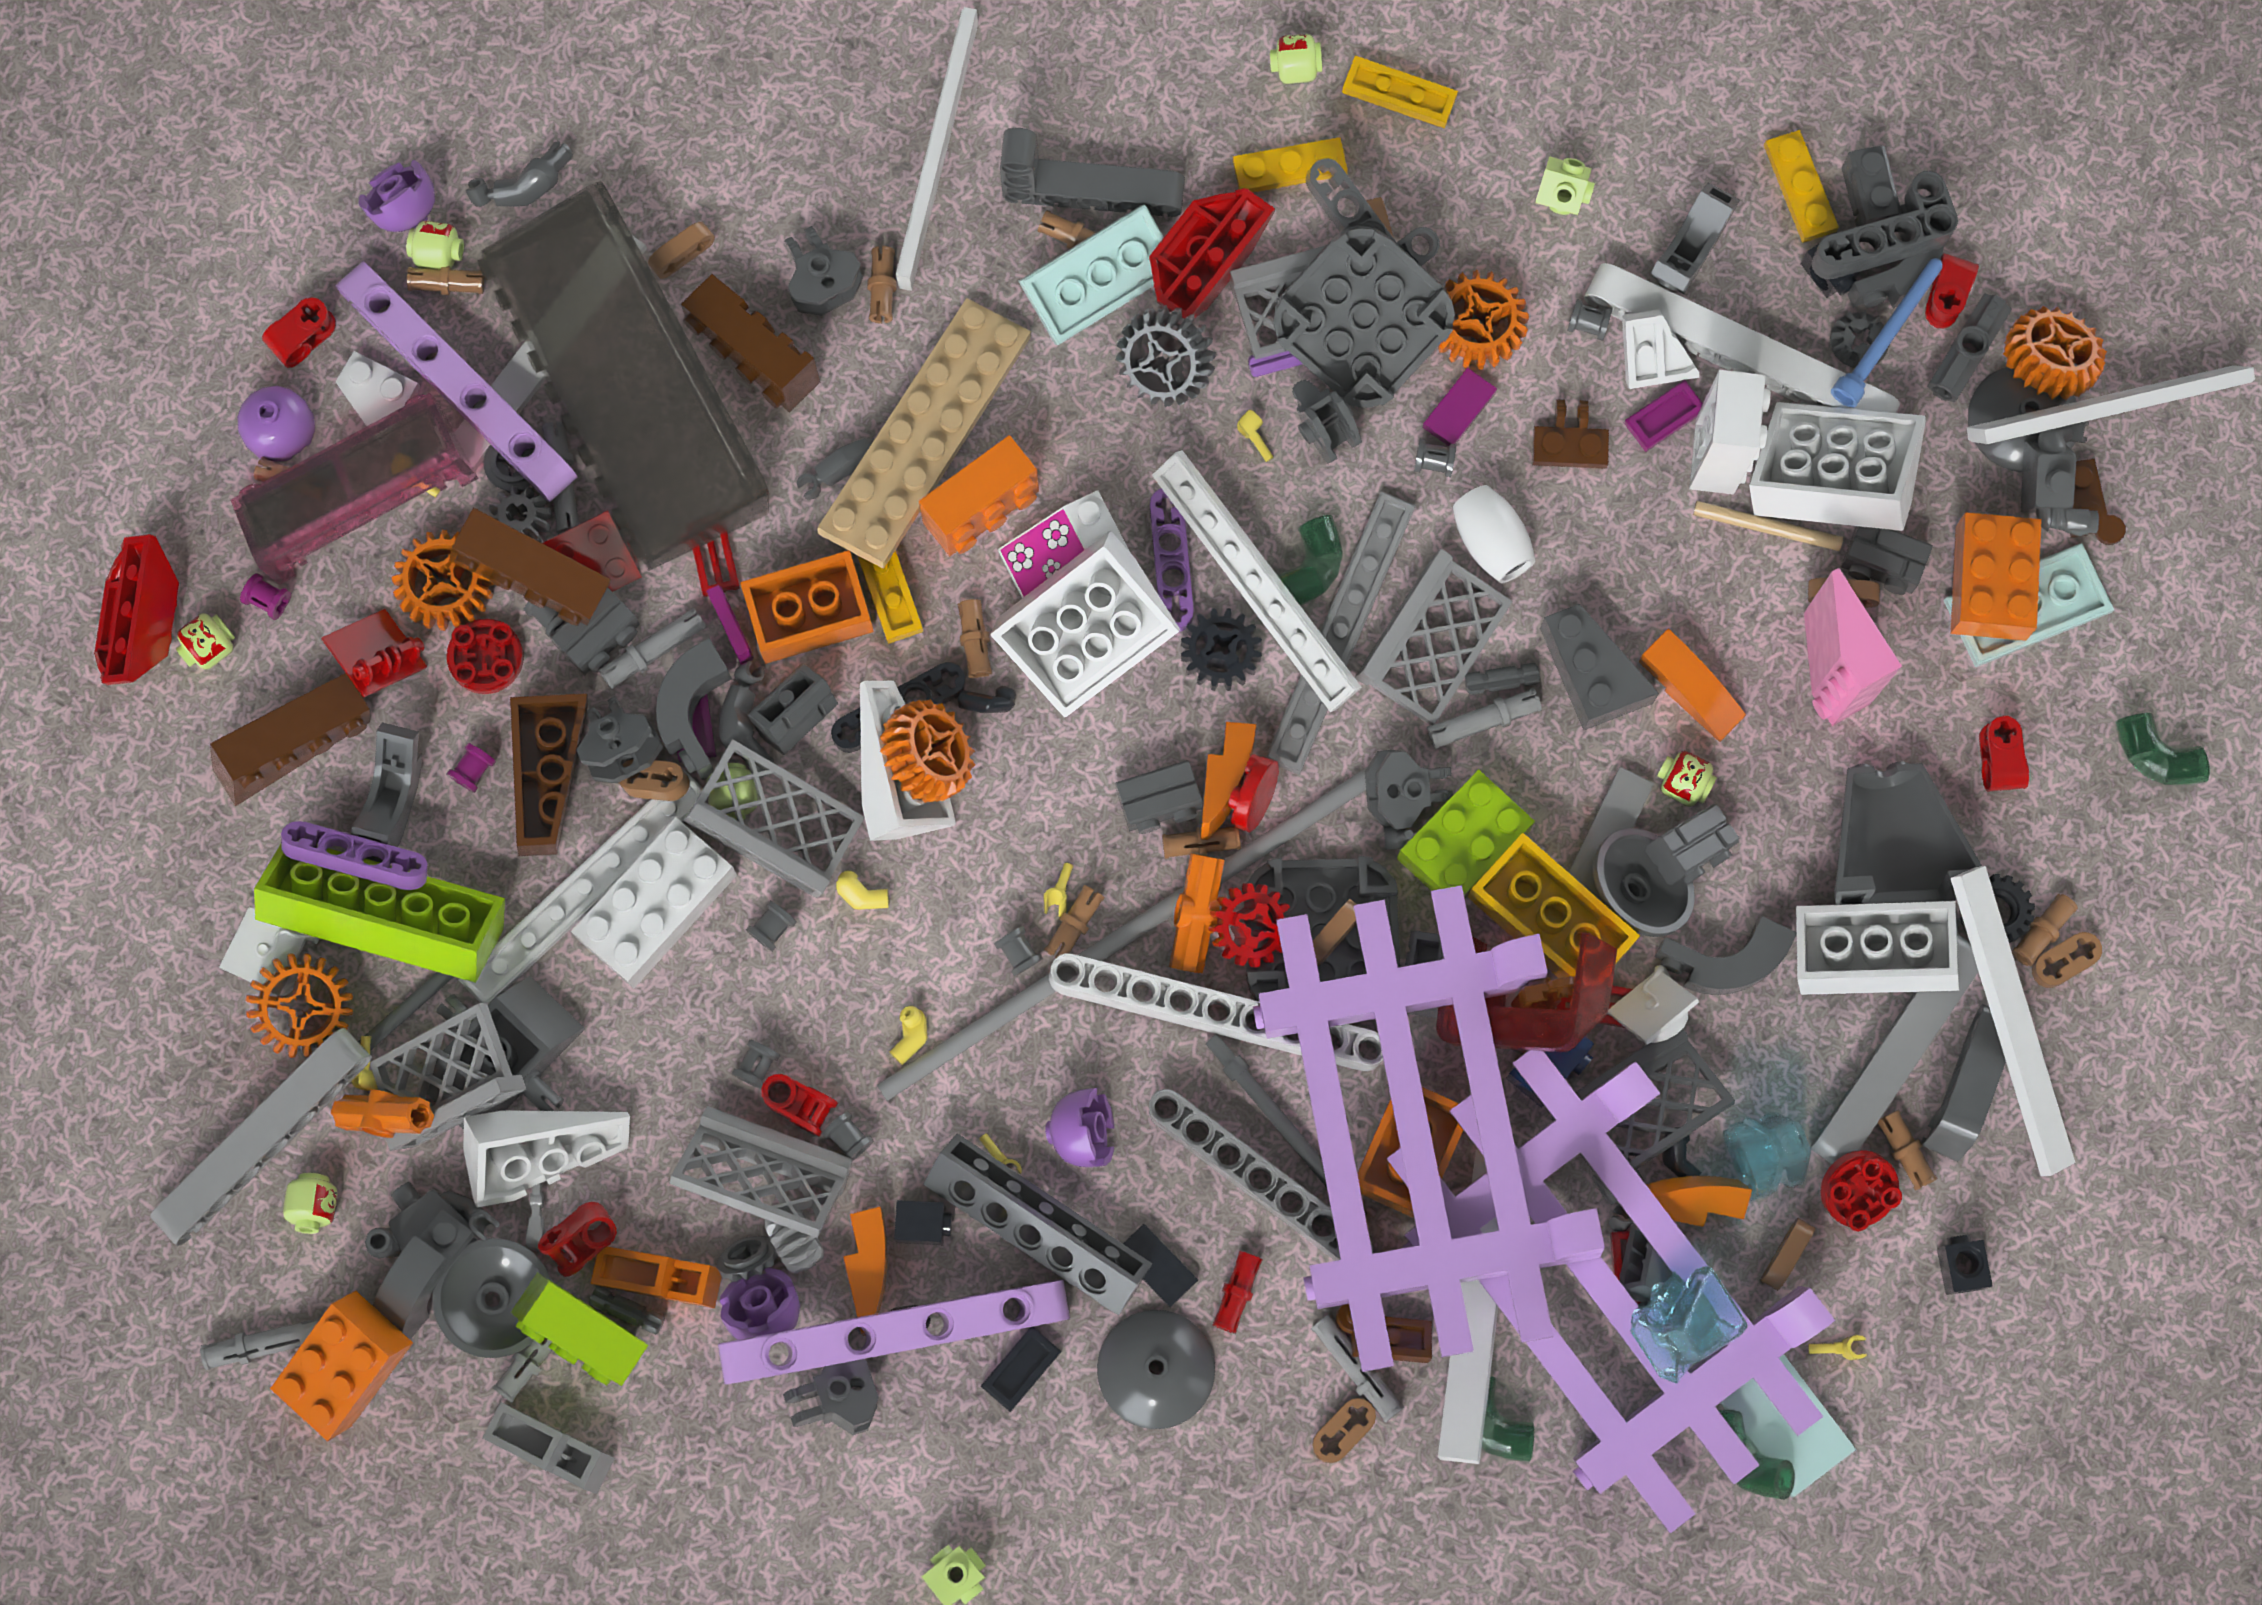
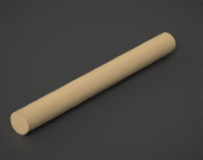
M1696 501L1693 512L1694 516L1840 551L1843 543L1842 536Z

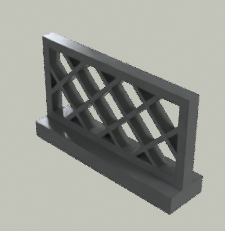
M1684 1029L1667 1040L1645 1045L1575 1092L1580 1100H1582L1625 1066L1635 1061L1649 1079L1664 1081L1662 1100L1654 1098L1646 1104L1660 1107L1657 1125L1635 1122V1112L1630 1116V1121L1623 1120L1615 1126L1628 1128L1625 1147H1616L1624 1154L1627 1161L1629 1155L1636 1156L1629 1161L1634 1170H1637L1735 1104V1099L1688 1041V1035ZM1686 1054L1695 1065L1694 1078L1671 1075L1672 1064ZM1667 1067L1666 1074H1664V1073H1659L1660 1071H1662L1663 1069H1665V1068ZM1699 1071L1706 1080L1698 1079ZM1669 1082L1692 1086L1689 1104L1667 1100ZM1697 1087L1714 1089L1722 1099L1711 1107L1694 1105ZM1665 1108L1687 1111L1686 1124L1679 1129L1662 1126ZM1693 1113H1700L1698 1116L1692 1119ZM1633 1129L1656 1133L1654 1145L1647 1150L1630 1148ZM1661 1134L1668 1135L1660 1141ZM1579 1153V1154L1581 1155V1157L1584 1159V1161L1587 1163V1165L1590 1167V1169L1593 1171V1173L1596 1175V1177L1599 1179V1181L1602 1183V1185L1605 1187V1189L1607 1190L1608 1188H1607L1606 1185L1603 1183V1181L1599 1178V1176L1596 1174V1172L1593 1170V1168L1590 1166V1164L1586 1161V1159L1583 1157V1155H1582L1581 1153Z

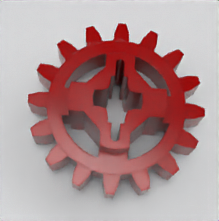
M1243 883L1242 892L1237 887H1230L1228 889L1230 899L1225 897L1217 898L1219 905L1222 907L1221 910L1210 911V915L1217 919V924L1209 926L1208 929L1211 932H1218L1219 935L1212 942L1213 946H1225L1221 956L1225 959H1231L1235 956V964L1239 966H1244L1247 960L1250 967H1260L1261 959L1266 963L1274 962L1272 952L1282 953L1276 920L1285 918L1283 913L1290 908L1289 904L1277 903L1281 895L1277 891H1272L1267 895V885L1258 884L1254 890L1252 883ZM1245 900H1249L1245 902L1241 910L1233 912L1237 905ZM1268 910L1271 912L1273 923L1268 915ZM1249 919L1256 926L1263 928V930L1253 931L1239 920ZM1229 926L1235 936L1234 941L1231 938ZM1269 938L1265 945L1257 949L1260 941Z

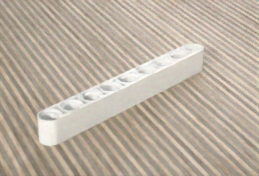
M1602 263L1599 265L1584 295V300L1590 306L1596 308L1598 305L1601 310L1606 308L1612 309L1611 316L1622 320V315L1659 309L1686 351L1695 355L1699 352V357L1729 371L1733 368L1735 372L1766 375L1765 384H1767V389L1797 403L1801 400L1800 404L1891 413H1896L1900 406V402L1894 396L1868 383H1865V394L1857 406H1845L1832 396L1831 389L1839 377H1845L1846 373L1612 264Z
M1065 953L1059 955L1051 965L1049 982L1051 987L1062 995L1302 1056L1299 1040H1290L1286 1036L1267 1039L1265 1028L1260 1031H1254L1246 1025L1245 1017L1249 1014H1254L1253 1006L1260 1005L1259 1001L1075 954ZM1070 966L1076 970L1078 978L1070 983L1063 982L1058 978L1056 971L1060 967ZM1102 975L1111 977L1115 983V988L1110 992H1102L1096 988L1094 980ZM1138 985H1145L1152 991L1153 998L1147 1002H1140L1133 996L1132 989ZM1174 995H1183L1189 1000L1190 1008L1183 1012L1177 1011L1171 1006L1170 998ZM1213 1004L1223 1006L1227 1011V1018L1223 1021L1213 1020L1207 1012L1208 1007ZM1349 1024L1329 1027L1330 1033L1336 1035L1340 1042L1339 1049L1333 1050L1336 1065L1360 1071H1370L1383 1061L1379 1034L1377 1032ZM1364 1042L1372 1044L1377 1050V1058L1373 1060L1363 1058L1358 1050L1359 1044Z

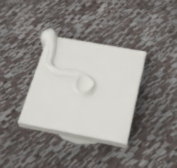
M249 907L219 968L249 982L256 980L264 984L267 979L259 972L262 967L273 974L276 972L272 964L273 959L278 958L282 962L283 967L288 966L287 954H295L297 961L306 940L317 944L319 938L255 920V909ZM289 976L279 981L271 992L280 995Z
M1657 965L1654 973L1608 1009L1607 1012L1631 1031L1637 1039L1648 1045L1649 1043L1667 1040L1678 1034L1685 1027L1688 1020V1011L1698 1004L1699 1000L1671 979L1663 965Z

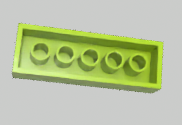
M281 844L254 888L255 920L474 983L477 982L504 930L505 898L429 876H427L426 883L418 889H400L292 859L283 853ZM330 848L326 850L327 853L332 855L344 853ZM369 859L363 860L368 865L379 864V862Z

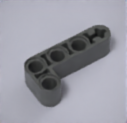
M1329 158L1321 159L1315 162L1307 171L1305 178L1309 191L1339 232L1358 225L1375 227L1387 234L1421 266L1437 254L1440 247L1439 238L1432 229L1427 227L1416 228L1396 242L1335 160ZM1318 169L1322 173L1329 171L1332 174V177L1328 180L1329 184L1327 182L1322 184L1317 182L1316 178L1320 175ZM1341 185L1344 190L1338 192L1330 200L1327 195L1333 191L1332 188L1335 190ZM1347 198L1354 203V216L1345 217L1339 213L1337 208L1339 199ZM1415 236L1424 237L1428 241L1429 250L1426 255H1419L1414 252L1412 240Z
M1923 171L1916 175L1904 198L1908 213L1831 234L1823 238L1811 262L1815 274L1824 279H1835L1945 246L1957 228L1958 216L1942 176L1933 171ZM1917 189L1929 191L1932 198L1921 196ZM1930 222L1939 223L1945 231L1939 232L1934 230ZM1895 232L1904 233L1910 241H1900L1895 236ZM1859 243H1869L1873 246L1875 251H1865L1861 248Z
M1982 1004L1975 1014L1942 1105L1929 1122L1928 1127L1931 1130L1928 1137H1923L1921 1141L1922 1146L1956 1162L1961 1160L1977 1140L2006 1063L1990 1007Z

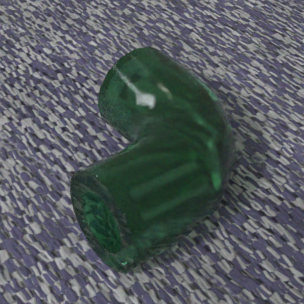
M1332 515L1314 518L1298 528L1305 546L1306 554L1304 561L1300 566L1292 570L1277 574L1300 606L1324 594L1339 575L1343 551L1340 534Z
M2152 713L2135 714L2115 721L2118 739L2127 760L2144 777L2163 785L2178 786L2207 783L2209 780L2210 766L2204 748L2202 746L2172 748L2166 745L2160 739Z
M1490 1376L1482 1449L1488 1454L1510 1461L1530 1463L1534 1446V1423L1510 1420L1499 1413L1495 1403L1497 1378Z
M1719 1410V1413L1759 1464L1757 1468L1736 1484L1745 1491L1763 1497L1787 1499L1791 1495L1795 1484L1793 1464L1789 1460L1770 1458L1759 1453L1748 1440L1742 1413L1736 1410Z

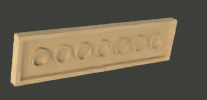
M966 298L819 524L818 534L884 569L920 512L918 501L933 491L1025 348L1031 337V331Z

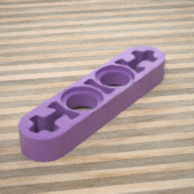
M1158 489L1150 499L1157 594L1168 611L1171 612L1172 597L1164 599L1163 595L1177 596L1186 593L1187 597L1179 596L1180 611L1187 612V614L1182 615L1181 622H1176L1180 628L1179 632L1186 630L1188 624L1192 623L1194 611L1186 525L1184 517L1176 507L1171 508V522L1179 521L1180 525L1164 524V511L1162 508H1156V506L1161 505L1162 499L1168 498V496L1162 489ZM1156 523H1160V524H1164V525H1161V526L1157 527V524H1156ZM1173 533L1177 535L1181 541L1180 546L1174 551L1162 549L1159 540L1164 534ZM1177 569L1183 574L1184 581L1177 587H1169L1163 582V574L1167 570Z
M291 822L282 829L281 848L283 853L292 859L405 890L418 889L426 883L427 861L419 853L308 822ZM333 846H339L346 850L339 855H332L326 852L328 848ZM371 856L379 857L383 860L377 865H368L363 862L365 858Z

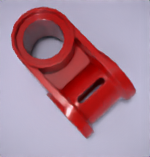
M1943 253L1940 260L1943 266L1932 282V289L1925 307L1926 320L1930 325L1940 329L1952 326L1957 320L1959 313L1962 312L1966 305L1968 295L1979 269V264Z
M313 297L305 298L281 319L272 323L263 333L262 341L285 367L293 368L306 359L311 351L333 334L336 328V319L321 300ZM317 315L319 319L314 323L311 318Z
M2003 715L1997 717L1984 726L1979 733L1982 760L1981 773L1984 788L1987 792L2025 789L2029 784V766L2025 757L2021 725L2011 716ZM1998 730L1999 734L2006 735L2007 740L2003 742L2002 737H1995L1994 732Z
M774 1074L768 1077L761 1089L762 1098L767 1107L817 1137H820L822 1134L820 1128L831 1108H836L838 1102L828 1095L812 1087H807L784 1074ZM777 1084H785L791 1091L789 1098L783 1103H775L769 1098L771 1088ZM818 1105V1107H817V1109L815 1110V1112H814L812 1118L809 1119L810 1116L812 1115V1113H813L815 1107Z
M586 1202L580 1205L557 1226L548 1230L539 1240L538 1250L544 1255H549L558 1265V1272L563 1277H569L579 1272L589 1260L615 1240L617 1234L616 1226L604 1206L597 1202ZM596 1221H601V1224L597 1228H595L594 1230H588V1227L592 1223Z

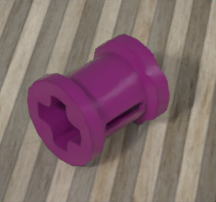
M258 573L253 574L248 579L240 595L241 603L247 606L253 604L266 611L267 615L273 620H277L282 615L291 599V592L285 588L280 590L265 582L264 577Z
M467 743L464 756L454 770L449 769L446 775L467 790L475 793L478 789L476 786L478 780L488 766L495 765L496 760L478 747Z

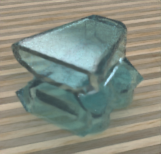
M1771 1112L1761 1118L1760 1124L1747 1116L1742 1121L1731 1124L1729 1128L1723 1130L1724 1142L1738 1178L1752 1189L1749 1201L1752 1202L1760 1198L1765 1199L1777 1191L1780 1182L1788 1188H1796L1804 1184L1811 1156V1148L1800 1123L1778 1112Z
M1708 1266L1697 1268L1686 1282L1674 1271L1666 1282L1654 1285L1651 1290V1301L1648 1305L1634 1310L1631 1317L1632 1328L1630 1332L1659 1377L1677 1384L1693 1363H1698L1740 1337L1748 1328V1324L1715 1271Z

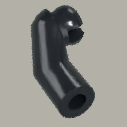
M1006 686L998 687L995 696L963 690L958 698V706L960 709L978 713H1005L1015 706L1013 701L1016 697V692Z
M1687 1135L1662 1152L1664 1165L1677 1177L1700 1176L1702 1173L1686 1159L1687 1143L1690 1141V1135Z

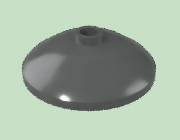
M2005 367L1986 377L1975 390L1968 408V426L2026 414L2025 406H2031L2035 411L2077 401L2074 395L2067 400H2064L2060 395L2051 400L2046 392H2042L2037 396V390L2034 387L2028 386L2024 388L2025 381L2022 378H2013L2015 369ZM2041 432L1991 444L1976 442L1975 444L1996 465L2011 471L2023 472L2024 441H2038ZM2069 441L2065 444L2072 449L2075 442Z
M1637 828L1621 829L1608 836L1599 845L1595 853L1593 876L1598 894L1602 902L1635 932L1649 937H1662L1672 934L1680 929L1692 914L1695 901L1693 881L1686 885L1683 879L1673 885H1668L1658 871L1659 867L1654 865L1645 852V847L1659 836Z
M490 1238L485 1241L478 1240L468 1244L433 1289V1311L437 1324L445 1337L460 1350L482 1358L506 1357L529 1346L534 1340L515 1326L519 1320L510 1312L537 1272L551 1281L541 1260L528 1248L506 1239ZM489 1292H496L500 1296V1303L495 1307H490L485 1303V1296Z
M1147 1310L1125 1318L1107 1335L1098 1357L1097 1376L1103 1397L1118 1416L1138 1427L1166 1429L1189 1420L1206 1403L1214 1384L1215 1360L1207 1338L1189 1319L1170 1311ZM1154 1360L1161 1361L1164 1365V1371L1160 1375H1153L1149 1371V1364Z

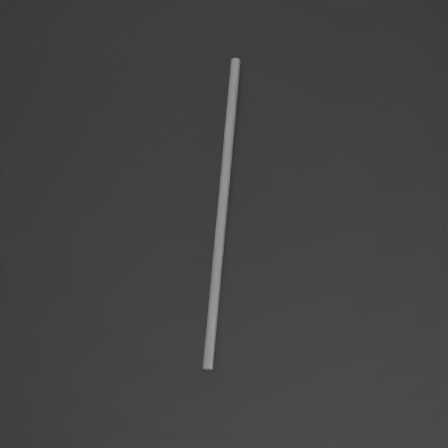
M1367 767L1224 859L1220 885L1366 791L1365 770ZM1184 886L1078 955L1104 961L1174 915L1177 899L1180 893H1183ZM1070 966L1060 967L1056 971L1058 978L1063 982L1070 983L1078 978L1076 970ZM1049 974L877 1084L886 1101L1055 993L1056 991L1049 982Z

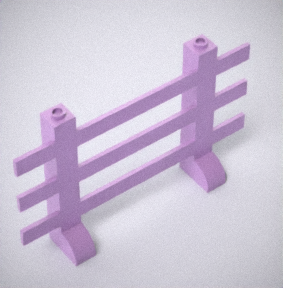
M1462 885L1431 891L1444 957L1443 960L1398 968L1385 900L1354 905L1367 974L1320 982L1307 914L1276 920L1289 988L1258 994L1260 1005L1253 1006L1257 1029L1265 1028L1267 1039L1298 1033L1341 1260L1309 1266L1311 1276L1303 1277L1307 1300L1316 1299L1317 1309L1349 1304L1362 1372L1394 1366L1381 1301L1382 1297L1428 1289L1441 1357L1474 1352L1460 1283L1508 1274L1521 1343L1551 1338L1554 1336L1540 1268L1600 1258L1605 1249L1597 1208L1562 1215L1544 1223L1533 1225L1530 1223L1485 998L1517 993L1524 986H1527L1528 982L1546 978L1547 968L1540 934L1504 942L1495 946L1491 951L1475 953ZM1452 1004L1454 1006L1499 1230L1451 1239L1407 1016L1409 1012ZM1376 1019L1420 1244L1418 1246L1372 1254L1329 1027Z
M1537 1044L1512 1063L1555 1119L1519 1148L1515 1145L1530 1218L1535 1224L1568 1214L1543 1180L1577 1154L1581 1153L1725 1341V1343L1687 1371L1600 1257L1567 1263L1566 1265L1662 1391L1623 1419L1552 1324L1554 1337L1525 1342L1598 1438L1572 1458L1578 1465L1573 1470L1578 1480L1587 1491L1594 1486L1601 1494L1626 1475L1668 1532L1672 1533L1693 1517L1695 1512L1651 1455L1687 1427H1690L1735 1485L1757 1468L1759 1464L1715 1406L1753 1378L1791 1429L1799 1436L1820 1420L1823 1415L1780 1361L1779 1357L1791 1348L1803 1344L1832 1324L1835 1319L1811 1288L1798 1286L1751 1322L1606 1134L1618 1123L1631 1116L1660 1094L1648 1076L1635 1061L1625 1066L1580 1100ZM1470 1095L1451 1109L1450 1113L1483 1155L1473 1100ZM1400 1148L1389 1156L1387 1160L1408 1187ZM1487 1172L1455 1196L1439 1176L1451 1239L1483 1234L1480 1228L1496 1217ZM1414 1226L1404 1234L1409 1242L1403 1245V1248L1420 1245L1417 1229ZM1508 1274L1480 1279L1479 1282L1519 1333Z

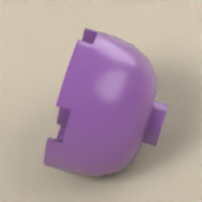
M412 160L411 166L405 168L399 162L384 169L369 182L373 189L367 196L361 194L359 196V206L379 228L388 232L407 231L416 228L421 221H427V216L430 214L435 202L434 185L424 168L416 160Z
M280 386L263 387L251 393L242 403L237 416L239 435L245 446L257 455L258 458L265 457L273 462L291 460L292 456L300 453L305 446L308 447L315 432L314 415L306 401L291 389Z
M1097 1088L1071 1092L1058 1101L1052 1111L1050 1121L1046 1123L1045 1129L1046 1138L1049 1144H1053L1058 1155L1065 1162L1078 1167L1106 1166L1112 1159L1114 1147H1107L1106 1128H1115L1112 1110L1106 1095H1097Z
M766 1268L764 1269L765 1274L754 1275L749 1280L741 1278L736 1282H731L720 1296L719 1301L722 1305L721 1319L728 1332L736 1340L793 1330L797 1325L801 1307L791 1278L782 1270Z

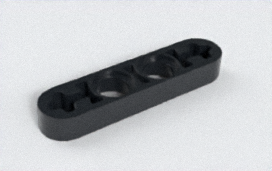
M945 662L897 688L904 702L905 696L909 691L918 689L926 694V701L931 699L934 704L943 703L944 705L957 698L961 691L965 689L966 678L963 669L959 665ZM948 672L950 676L958 675V678L955 679L956 687L950 689L947 685H943L937 688L936 692L939 697L933 699L931 690L925 682L931 680L934 687L943 681V673ZM860 707L839 718L832 726L831 736L833 742L843 752L852 753L861 749V730L855 733L856 740L852 743H849L847 739L841 741L839 739L843 735V727L848 726L851 730H855L861 726V722L858 719L860 718Z

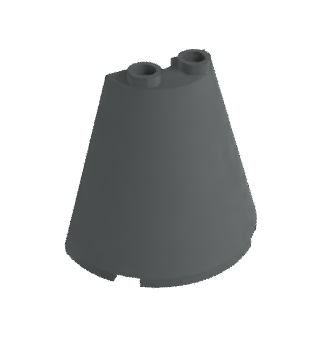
M1903 761L1895 762L1887 766L1886 771H1877L1870 764H1858L1848 768L1834 888L1836 905L1957 900L1951 878L1982 865L1923 763L1908 764Z

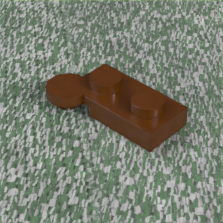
M2095 458L2076 461L2074 504L2072 509L2098 511L2097 533L2088 534H2095L2096 538L2105 545H2115L2124 538L2126 526L2119 517L2107 514ZM2070 534L2071 538L2087 536L2088 534H2083L2082 536Z
M1550 977L1528 982L1527 986H1524L1511 1002L1513 1017L1519 1018L1552 1013L1562 1001L1561 998L1574 995L1572 989L1580 986L1578 977H1563L1550 981Z
M1344 1304L1337 1311V1324L1343 1331L1351 1334L1352 1357H1359L1349 1304ZM1385 1316L1393 1360L1429 1363L1432 1359V1321Z

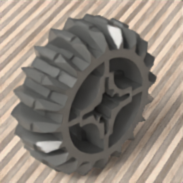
M1167 305L1161 306L1157 312L1152 307L1146 309L1143 315H1135L1131 319V324H1127L1123 328L1122 334L1124 337H1121L1116 345L1122 351L1116 355L1115 360L1125 364L1119 370V375H1129L1131 378L1127 382L1126 388L1136 385L1140 389L1137 398H1143L1146 394H1149L1151 405L1157 404L1160 399H1162L1165 407L1171 406L1174 401L1178 405H1182L1188 401V397L1191 399L1196 398L1200 394V389H1204L1209 384L1210 379L1207 376H1210L1215 370V366L1210 362L1215 359L1216 352L1206 349L1213 343V338L1202 337L1201 333L1204 332L1205 325H1199L1196 328L1192 324L1195 318L1194 314H1190L1184 319L1182 318L1181 308H1175L1170 314ZM1147 333L1150 340L1147 343L1150 352L1146 357H1143L1141 346L1143 337ZM1171 334L1177 337L1180 341L1174 339L1171 336ZM1163 352V355L1166 353L1169 357L1165 359L1163 356H1157ZM1189 355L1191 362L1188 378L1184 379L1182 360Z

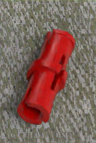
M1239 1251L1228 1284L1224 1283L1222 1289L1224 1296L1213 1321V1326L1236 1334L1247 1301L1251 1302L1253 1297L1251 1289L1263 1259Z

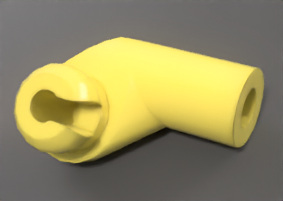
M844 871L838 876V881L836 882L838 894L852 908L857 910L889 908L888 889L867 890L857 879L858 875L853 871Z
M907 1006L900 1012L903 1039L889 1051L901 1065L905 1064L927 1041L926 1017L915 1006Z

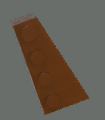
M711 274L681 303L685 316L683 319L685 325L697 336L701 333L706 335L711 340L709 346L721 359L725 360L727 357L732 359L738 365L735 370L747 383L752 384L755 381L764 389L761 392L763 397L774 408L777 409L781 405L790 413L820 383L814 357L807 351L800 354L793 345V340L784 332L778 336L774 335L775 330L767 318L758 311H754L750 315L747 312L749 307L744 299L715 275Z
M474 507L451 547L449 561L489 579L492 583L503 589L512 590L523 595L525 600L540 608L546 606L559 612L558 616L561 619L575 626H579L580 622L588 626L611 582V579Z
M344 673L211 742L212 770L236 807L315 756L328 751L346 737L352 738L362 733L370 722V708L348 675Z
M588 694L510 697L518 857L557 855L578 757L576 749L581 743L587 714L586 710L588 709Z

